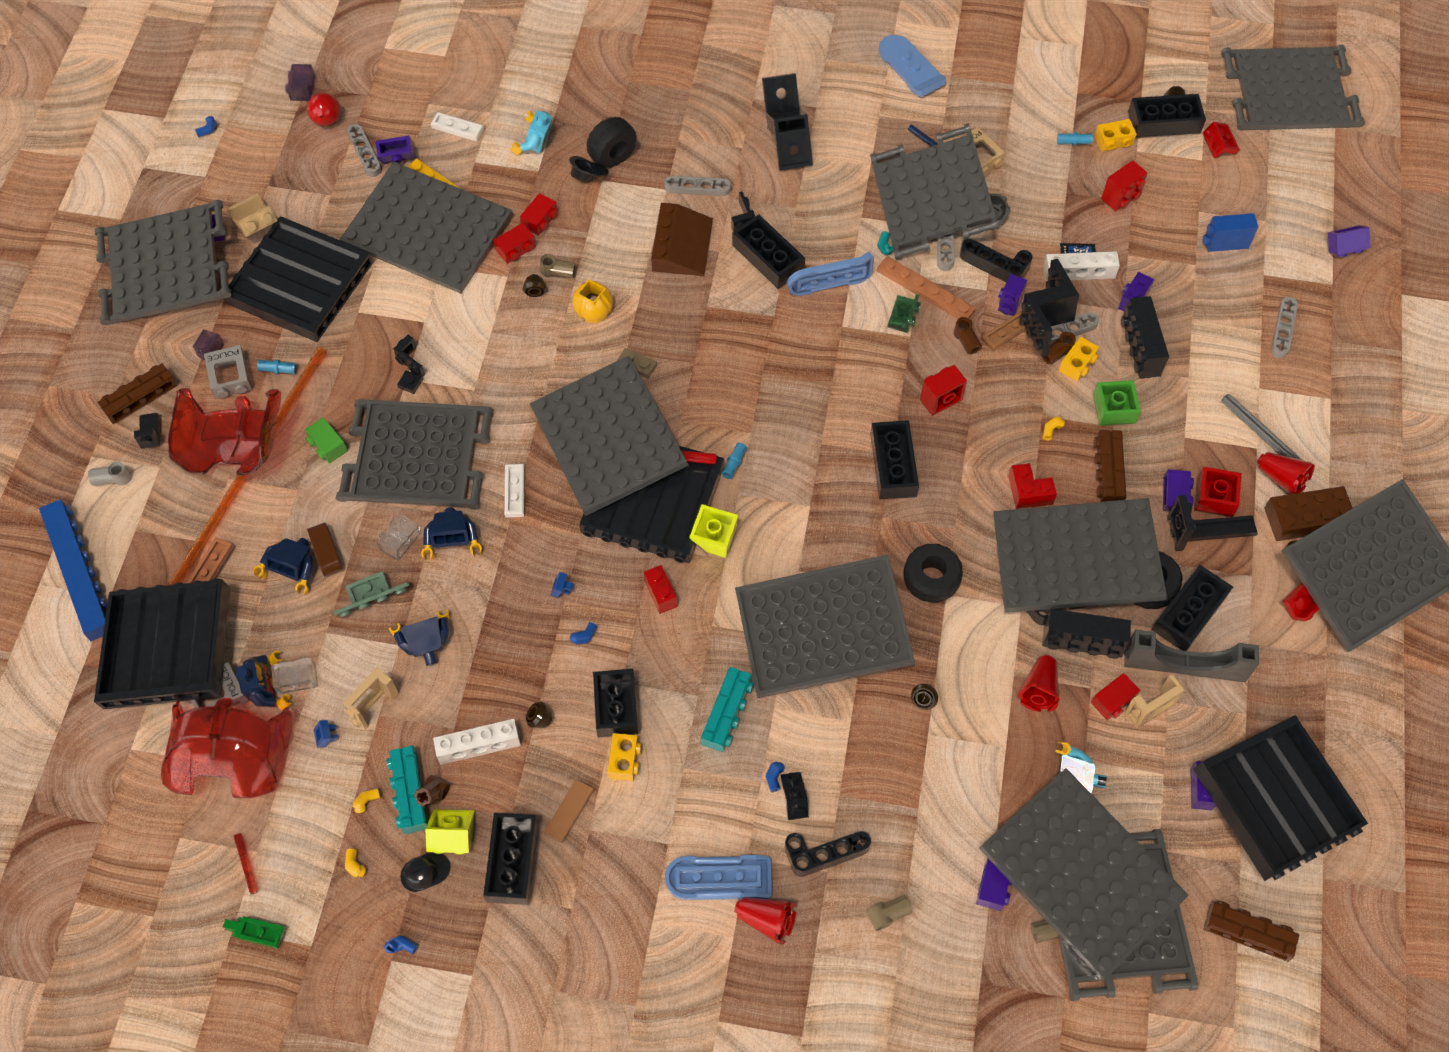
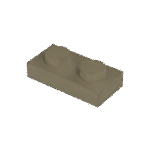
M624 348L617 361L629 355L639 375L649 379L657 367V361Z

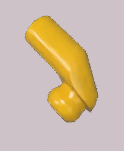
M379 788L364 791L358 795L353 801L356 813L364 812L366 810L365 804L368 801L381 798Z
M347 849L345 858L346 871L353 877H363L366 873V868L356 862L357 850Z

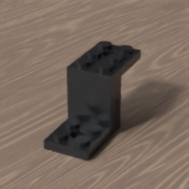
M796 73L762 78L767 128L775 135L778 169L787 170L813 165L808 114L799 107ZM783 88L785 95L781 98L777 97V90ZM792 146L798 147V152L795 155L790 154Z
M1058 259L1051 260L1050 268L1048 269L1049 277L1048 281H1046L1047 289L1024 294V300L1021 303L1022 314L1020 315V323L1025 326L1028 337L1032 339L1036 351L1038 350L1041 357L1048 356L1053 331L1051 326L1075 321L1079 293Z

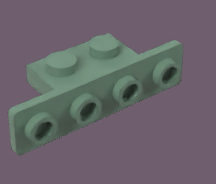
M381 571L346 585L345 587L352 604L334 611V615L339 614L340 617L350 614V609L358 606L359 610L370 606L369 602L377 599V602L389 598L387 594L395 592L398 595L407 591L406 587L410 585L406 582L389 589L384 574Z

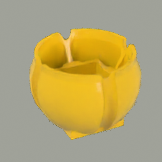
M588 279L587 282L581 284L574 292L572 298L574 311L580 319L584 317L585 322L597 323L603 321L611 313L613 307L611 291L606 285ZM589 294L598 295V297L594 301L588 299L586 296Z

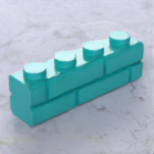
M729 667L700 738L701 745L713 748L719 752H724L725 747H730L733 736L730 734L732 729H737L740 721L738 714L740 711H744L747 700H745L746 694H750L754 686L750 673Z
M414 746L390 750V758H387L388 769L392 770L393 777H390L391 789H395L396 796L392 799L394 808L398 809L399 816L395 817L397 828H401L404 834L423 831L428 824L426 808L417 804V800L414 797L416 790L422 787L417 751Z

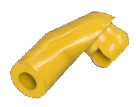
M1056 416L1045 423L1043 439L1052 440L1053 430L1056 427L1058 429L1063 427L1065 421L1061 417Z

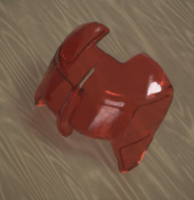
M190 388L179 389L176 391L168 435L170 460L183 470L194 474H206L216 464L241 465L236 475L244 476L254 473L268 460L273 448L277 423L276 417L281 404L280 390L272 389L265 393L268 397L266 410L252 409L249 398L245 395H240L235 399L236 409L205 413L193 398ZM240 436H241L242 440H241L240 445H239V447H238V449H237V446H238L239 441H240Z
M222 698L214 706L198 707L186 712L183 711L181 703L177 701L172 707L170 733L162 761V784L174 793L192 795L194 793L195 777L209 776L228 778L234 798H253L275 791L284 767L285 749L288 748L293 724L292 712L289 708H285L280 714L265 721L255 713L232 708L233 700L231 698ZM216 738L215 757L211 759L212 742Z

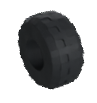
M609 117L602 120L590 132L587 139V153L600 166L609 168L617 166L624 162L635 149V144L637 143L636 132L625 119Z
M936 543L924 544L915 548L906 560L903 572L905 585L913 596L922 601L931 603L945 601L956 593L961 584L963 575L962 563L958 555L950 548ZM929 567L936 568L943 576L937 579L930 578L923 570Z
M1159 551L1167 595L1166 600L1136 602L1134 604L1146 609H1160L1169 605L1181 589L1183 575L1181 568L1171 556Z

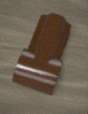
M960 317L956 322L953 334L961 341L967 354H975L982 349V344L972 328V321L967 317Z
M1063 332L1059 339L1050 345L1049 354L1042 357L1047 364L1052 365L1058 359L1067 355L1075 344V335L1072 332Z
M430 775L424 785L415 792L414 797L417 800V804L425 806L436 799L443 800L449 792L450 783Z

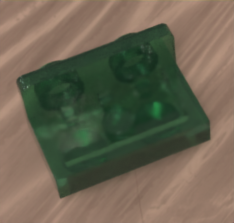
M916 294L915 299L897 295L888 322V328L908 333L910 326L914 327L916 321L914 313L919 312L921 302H918L919 295Z

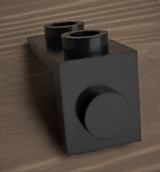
M743 191L739 192V204L744 214L731 217L732 231H735L755 217L754 211L749 208V199L744 196Z
M407 335L393 348L395 359L399 364H405L412 373L423 377L425 373L422 365L409 356L416 349L414 338Z
M158 413L140 415V430L134 431L135 440L141 449L160 446Z
M801 772L782 774L781 782L786 799L788 820L808 818V800Z

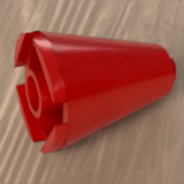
M1270 452L1262 454L1257 462L1259 469L1289 494L1302 493L1307 487L1305 485L1307 479L1311 480L1315 465L1311 462Z
M1049 655L1040 656L1019 690L1018 698L1020 697L1021 704L1030 710L1041 712V709H1048L1047 712H1051L1059 705L1057 661Z
M743 897L741 901H737L734 911L737 913L738 919L774 942L783 945L786 942L783 940L785 935L790 936L796 919V912H793V907L797 906L792 901Z

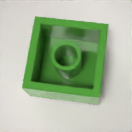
M1134 380L1098 382L1096 384L1093 397L1099 426L1133 424L1137 422L1141 410Z

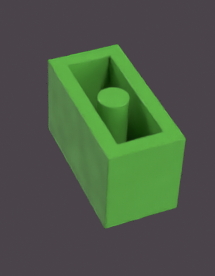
M324 418L304 429L307 434L305 439L311 447L315 446L318 456L321 459L325 458L329 464L348 452L344 441Z

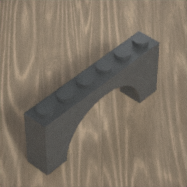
M1135 629L1130 638V643L1125 650L1124 667L1246 682L1259 665V645L1238 643L1232 648L1217 652H1188L1160 643L1156 639V632Z

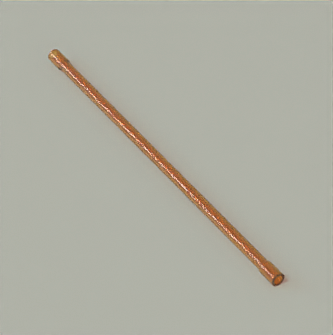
M317 347L309 363L168 585L181 583L311 375L325 357L327 351L324 348Z

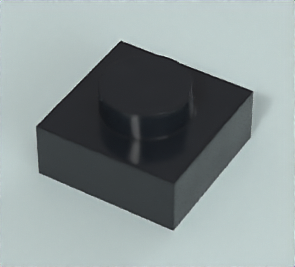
M406 370L397 386L399 389L415 394L423 378Z

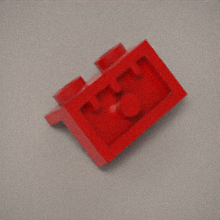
M1212 122L1203 132V136L1214 158H1218L1223 152L1236 155L1240 151L1228 124Z
M1300 583L1282 601L1293 620L1308 621L1319 610V607L1303 583Z

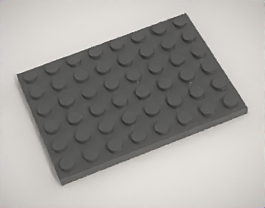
M393 162L341 236L340 241L370 252L372 257L461 294L494 244L493 240L500 235L513 212L509 208Z
M629 355L530 403L585 516L689 466Z
M1404 479L1281 550L1347 652L1354 650L1449 591V546Z
M1149 498L993 511L1005 613L1166 600L1167 595Z
M888 555L735 587L757 698L915 665Z
M1067 768L1058 774L979 847L987 858L1102 981L1106 980L1189 896Z

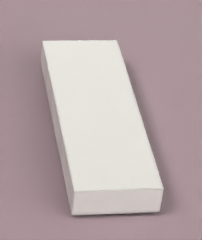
M437 112L431 122V128L473 141H478L484 130L483 125Z
M524 464L505 465V518L524 517Z

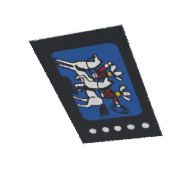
M1060 243L1061 254L1096 252L1095 244Z

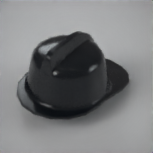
M572 156L569 159L572 165L571 176L584 183L593 181L596 176H606L609 172L606 167L583 157Z
M433 852L413 858L402 868L400 875L401 883L404 888L411 892H419L444 881L449 875L451 869L450 861L442 853L435 854Z

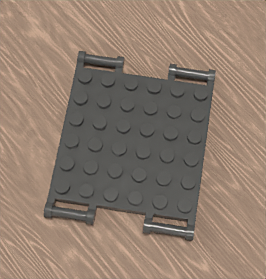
M1345 45L1311 48H1223L1221 54L1225 59L1227 68L1226 77L1228 79H1239L1243 100L1236 98L1232 101L1238 118V130L1359 128L1364 126L1365 120L1361 116L1358 104L1359 97L1357 95L1345 97L1340 76H1348L1352 72L1351 67L1347 63ZM1335 55L1339 56L1341 68L1337 67ZM1231 58H1234L1235 65H1236V70L1233 68V63H1232V59H1231ZM1348 106H1352L1355 119H1351ZM1243 108L1246 110L1248 122L1245 120Z
M969 123L964 124V127L942 134L941 132L936 133L938 145L905 154L903 144L895 149L876 155L875 153L870 154L896 260L915 252L931 250L928 240L962 230L964 238L967 239L971 235L991 229H999ZM965 133L967 134L966 136H963V137H960V138H957V139H953V140H950V141H947V142H943V140H946V139H949V138H952V137H955V136H958V135H961V134H965ZM900 154V157L893 158V159H890V160H887V161H884V162H881V163H878V162H877V161H879V160H883V159H886V158H889V157H892V156H895V155Z
M214 200L209 204L106 228H95L98 248L96 261L99 263L110 262L112 289H100L98 291V295L101 298L102 316L100 317V323L102 325L115 324L220 300L232 295L228 282L227 270H229V263L220 261L216 264L214 237L226 234L222 217L223 201ZM212 211H215L216 227L214 229ZM105 236H108L109 253L105 254ZM219 272H220V276H221V287H222V289H220V291H219V288H218V277H217V273H219ZM112 297L113 302L112 316H109L108 298Z
M355 400V413L352 426L349 428V435L354 437L362 436L356 464L346 463L342 465L341 471L343 474L339 492L336 494V500L340 502L348 500L468 507L473 510L479 508L478 496L484 474L480 471H470L474 442L481 444L489 443L488 431L490 418L493 416V408L470 405ZM367 408L364 425L359 427L362 411ZM478 415H483L481 433H476ZM354 472L351 492H347L350 474ZM468 479H473L471 499H465Z
M1153 829L1152 832L1130 833L1136 841L1153 840L1155 842L1152 845L1141 846L1173 878L1161 829ZM1180 905L1104 980V987L1079 989L1078 983L1102 980L1059 935L1071 1001L1099 996L1113 998L1116 995L1113 980L1151 977L1152 990L1155 994L1163 993V991L1188 989L1193 991L1198 989V980ZM1186 974L1187 980L1162 982L1161 978L1163 975Z

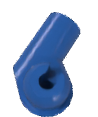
M213 116L205 118L207 122L205 126L195 129L198 137L213 132L217 125V121Z
M589 622L585 631L573 632L570 635V641L576 645L589 643L597 629V625Z
M775 761L771 763L765 775L771 793L780 790L777 777L785 769L782 762Z
M398 936L388 940L384 945V949L387 953H395L404 949L413 955L419 945L404 936Z

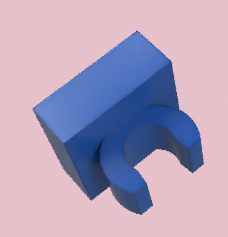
M558 573L555 577L550 596L558 598L561 593L570 594L574 583L565 581L567 574Z
M320 720L313 729L317 748L326 747L328 742H334L338 738V735L330 733V731L336 729V725H329L328 720Z

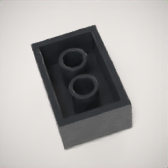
M634 669L593 672L597 736L610 737L613 733L638 734Z

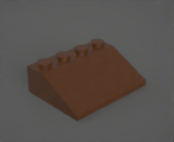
M661 202L651 257L652 272L704 276L713 218L679 204Z

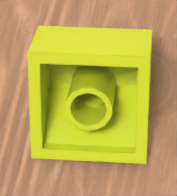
M701 504L690 539L707 553L726 558L738 526V515Z
M433 809L425 829L426 852H433L435 854L444 852L455 854L469 853L473 839L475 810Z

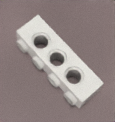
M1117 251L1046 254L1043 271L1045 281H1048V269L1050 268L1051 260L1058 259L1070 280L1115 279L1120 265Z
M514 719L433 738L436 756L440 765L521 746Z

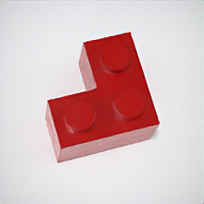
M1030 463L1011 465L1008 478L1016 509L1054 504L1057 492L1053 477L1034 480Z

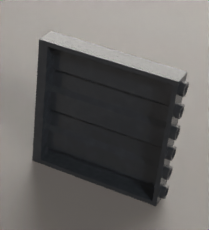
M280 216L277 222L273 223L269 232L263 236L262 241L253 250L248 260L244 262L239 272L234 275L233 280L229 284L232 295L224 299L232 307L318 343L372 266L373 260L370 252Z
M679 446L681 451L701 452ZM717 456L715 464L687 462L689 466L587 516L583 513L579 524L581 533L587 537L601 538L605 542H615L626 548L633 547L643 553H654L661 558H672L679 563H690L697 545L690 539V534L701 504L710 506L722 475L721 472L724 469V458Z
M214 578L211 581L197 580L192 583H174L173 585L166 586L156 585L149 588L137 587L131 590L119 589L109 592L94 703L104 710L220 697L230 587L223 579Z
M1296 715L1201 762L1193 769L1264 881L1271 877L1274 881L1286 875L1284 872L1286 869L1292 872L1302 866L1300 861L1310 862L1317 858L1315 853L1320 852L1322 855L1333 849L1331 844L1335 843L1336 846H1339L1348 841L1346 836L1351 835L1353 838L1363 832L1361 828L1368 824Z

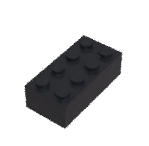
M1199 93L1132 98L1128 110L1136 137L1201 133L1206 121Z
M758 214L732 232V246L777 289L786 284L788 278L793 273L805 269V257L761 215Z
M1151 296L1130 298L1127 306H1125L1124 315L1121 317V325L1126 331L1125 339L1130 345L1129 351L1130 356L1134 359V370L1138 372L1139 379L1161 377L1169 359V354Z
M909 420L872 423L870 437L879 499L917 497L919 482Z
M1199 565L1156 621L1152 630L1182 651H1187L1228 597L1233 586L1202 565Z
M1050 609L1044 623L1042 646L1051 650L1065 649L1072 653L1085 652L1092 656L1106 655L1113 659L1122 658L1130 643L1131 620Z
M494 812L483 893L486 903L529 905L539 823L536 815Z

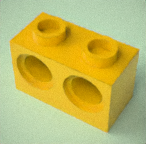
M1130 119L1097 125L1094 137L1100 150L1106 151L1133 145L1136 132Z
M1080 337L1062 360L1059 371L1078 382L1081 376L1085 377L1090 370V364L1094 365L1098 360L1099 346Z
M613 733L608 765L609 779L633 781L634 774L638 775L639 762H636V756L641 753V743H638L637 735ZM624 745L631 746V749L628 751H624L621 748ZM622 764L629 765V768L626 770H620L619 766Z

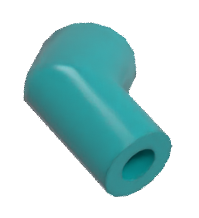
M886 231L881 233L877 247L882 254L889 255L893 251V246H889L890 244L887 243L890 234Z

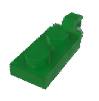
M244 916L243 918L239 917L238 921L225 919L223 928L233 932L232 936L238 940L279 949L286 929L281 925Z

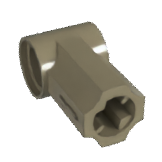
M551 254L541 256L540 270L543 276L574 277L576 263L556 259Z
M905 895L885 904L878 903L866 910L875 931L882 930L890 926L893 921L913 912L911 904Z
M1046 920L1031 924V933L1036 943L1059 938L1058 933Z

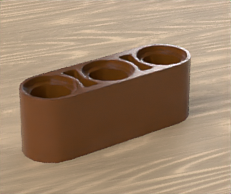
M326 522L308 528L307 531L324 577L343 570Z

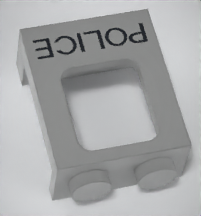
M240 345L204 354L210 388L215 399L226 398L252 390L245 366V354ZM236 363L239 378L234 381L218 384L215 368Z
M229 662L223 664L221 686L225 692L222 698L202 708L198 700L187 701L194 706V709L191 711L195 719H200L204 725L208 723L207 717L238 701L242 705L249 702V699L241 693L239 680Z

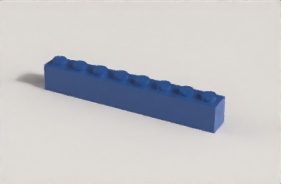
M60 499L40 507L39 510L82 631L91 642L103 637L107 603L103 597H100L99 593L102 590L99 583L95 582L93 578L96 576L93 567L88 564L90 557L87 551L82 548L85 543L81 535L77 534L79 527L76 521L71 518V515H74L69 504L65 505Z

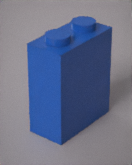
M1255 214L1213 216L1210 224L1207 225L1205 235H1203V245H1206L1207 252L1249 249L1258 230Z

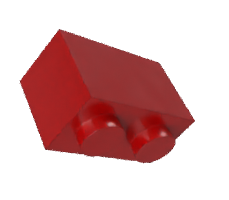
M539 193L519 216L520 222L530 232L539 236L542 231L547 229L550 221L556 218L558 214L557 202Z
M523 223L493 240L495 251L507 264L517 260L521 255L530 252L536 247L534 235Z
M662 565L644 571L645 584L659 614L676 608L677 597Z
M1123 673L1094 695L1091 704L1107 721L1112 717L1116 719L1124 712L1123 708L1127 705L1129 706L1132 699L1139 695L1141 690Z

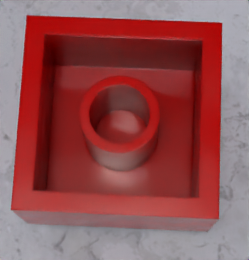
M1132 160L1107 178L1101 199L1115 212L1120 208H1125L1133 199L1137 200L1141 196L1148 173Z
M955 364L945 367L939 373L925 378L920 401L928 412L934 416L963 400L967 380Z
M1203 466L1197 479L1195 510L1233 517L1240 504L1242 473Z

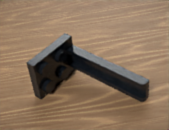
M1186 495L1177 497L1167 517L1168 521L1171 520L1173 527L1171 534L1172 538L1175 537L1177 544L1175 551H1183L1188 541L1257 536L1258 534L1252 515L1202 520L1192 519L1191 503L1187 501Z

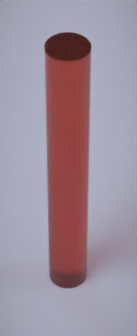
M238 833L233 837L250 894L258 893V888L242 834Z

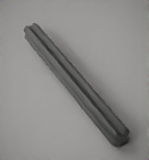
M1226 394L1223 397L1222 402L1280 455L1302 460L1232 395Z

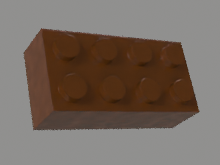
M1340 486L1271 497L1264 510L1275 540L1283 541L1305 537L1353 507L1345 487Z

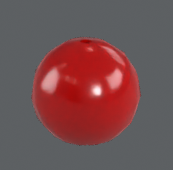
M326 92L317 93L311 97L307 104L308 116L317 125H333L340 117V103L332 94Z

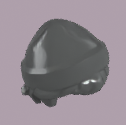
M990 193L998 226H1000L1010 213L1007 197L1001 194Z

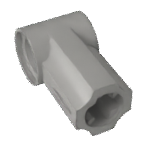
M113 462L107 467L92 468L88 471L89 482L92 486L109 483L125 485L131 480L130 472L121 462Z

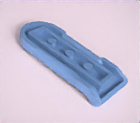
M889 35L881 40L879 44L880 57L894 69L914 94L922 97L946 84V77L941 75L907 38L900 35Z
M867 252L861 257L801 269L788 278L787 286L789 292L796 296H804L838 286L860 284L871 277L874 256Z
M763 855L725 857L682 856L673 860L667 867L665 882L669 892L681 900L742 899L743 897L768 899L772 895L771 859Z

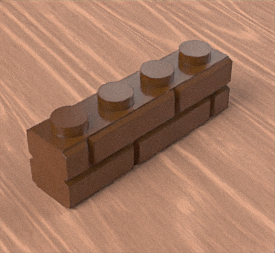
M163 363L151 367L150 371L145 374L136 376L130 383L121 385L110 395H104L97 403L111 423L115 424L176 387L177 383Z
M1100 430L1098 436L1094 437V448H1097L1095 464H1098L1096 481H1099L1097 497H1100V502L1126 500L1122 431Z
M1217 901V903L1214 902L1210 905L1203 928L1207 932L1286 962L1294 958L1299 940V934L1293 932L1294 929L1292 927L1274 925L1272 920L1259 917L1258 919L1251 916L1249 911L1244 909H1238L1237 911L1230 908L1228 903Z

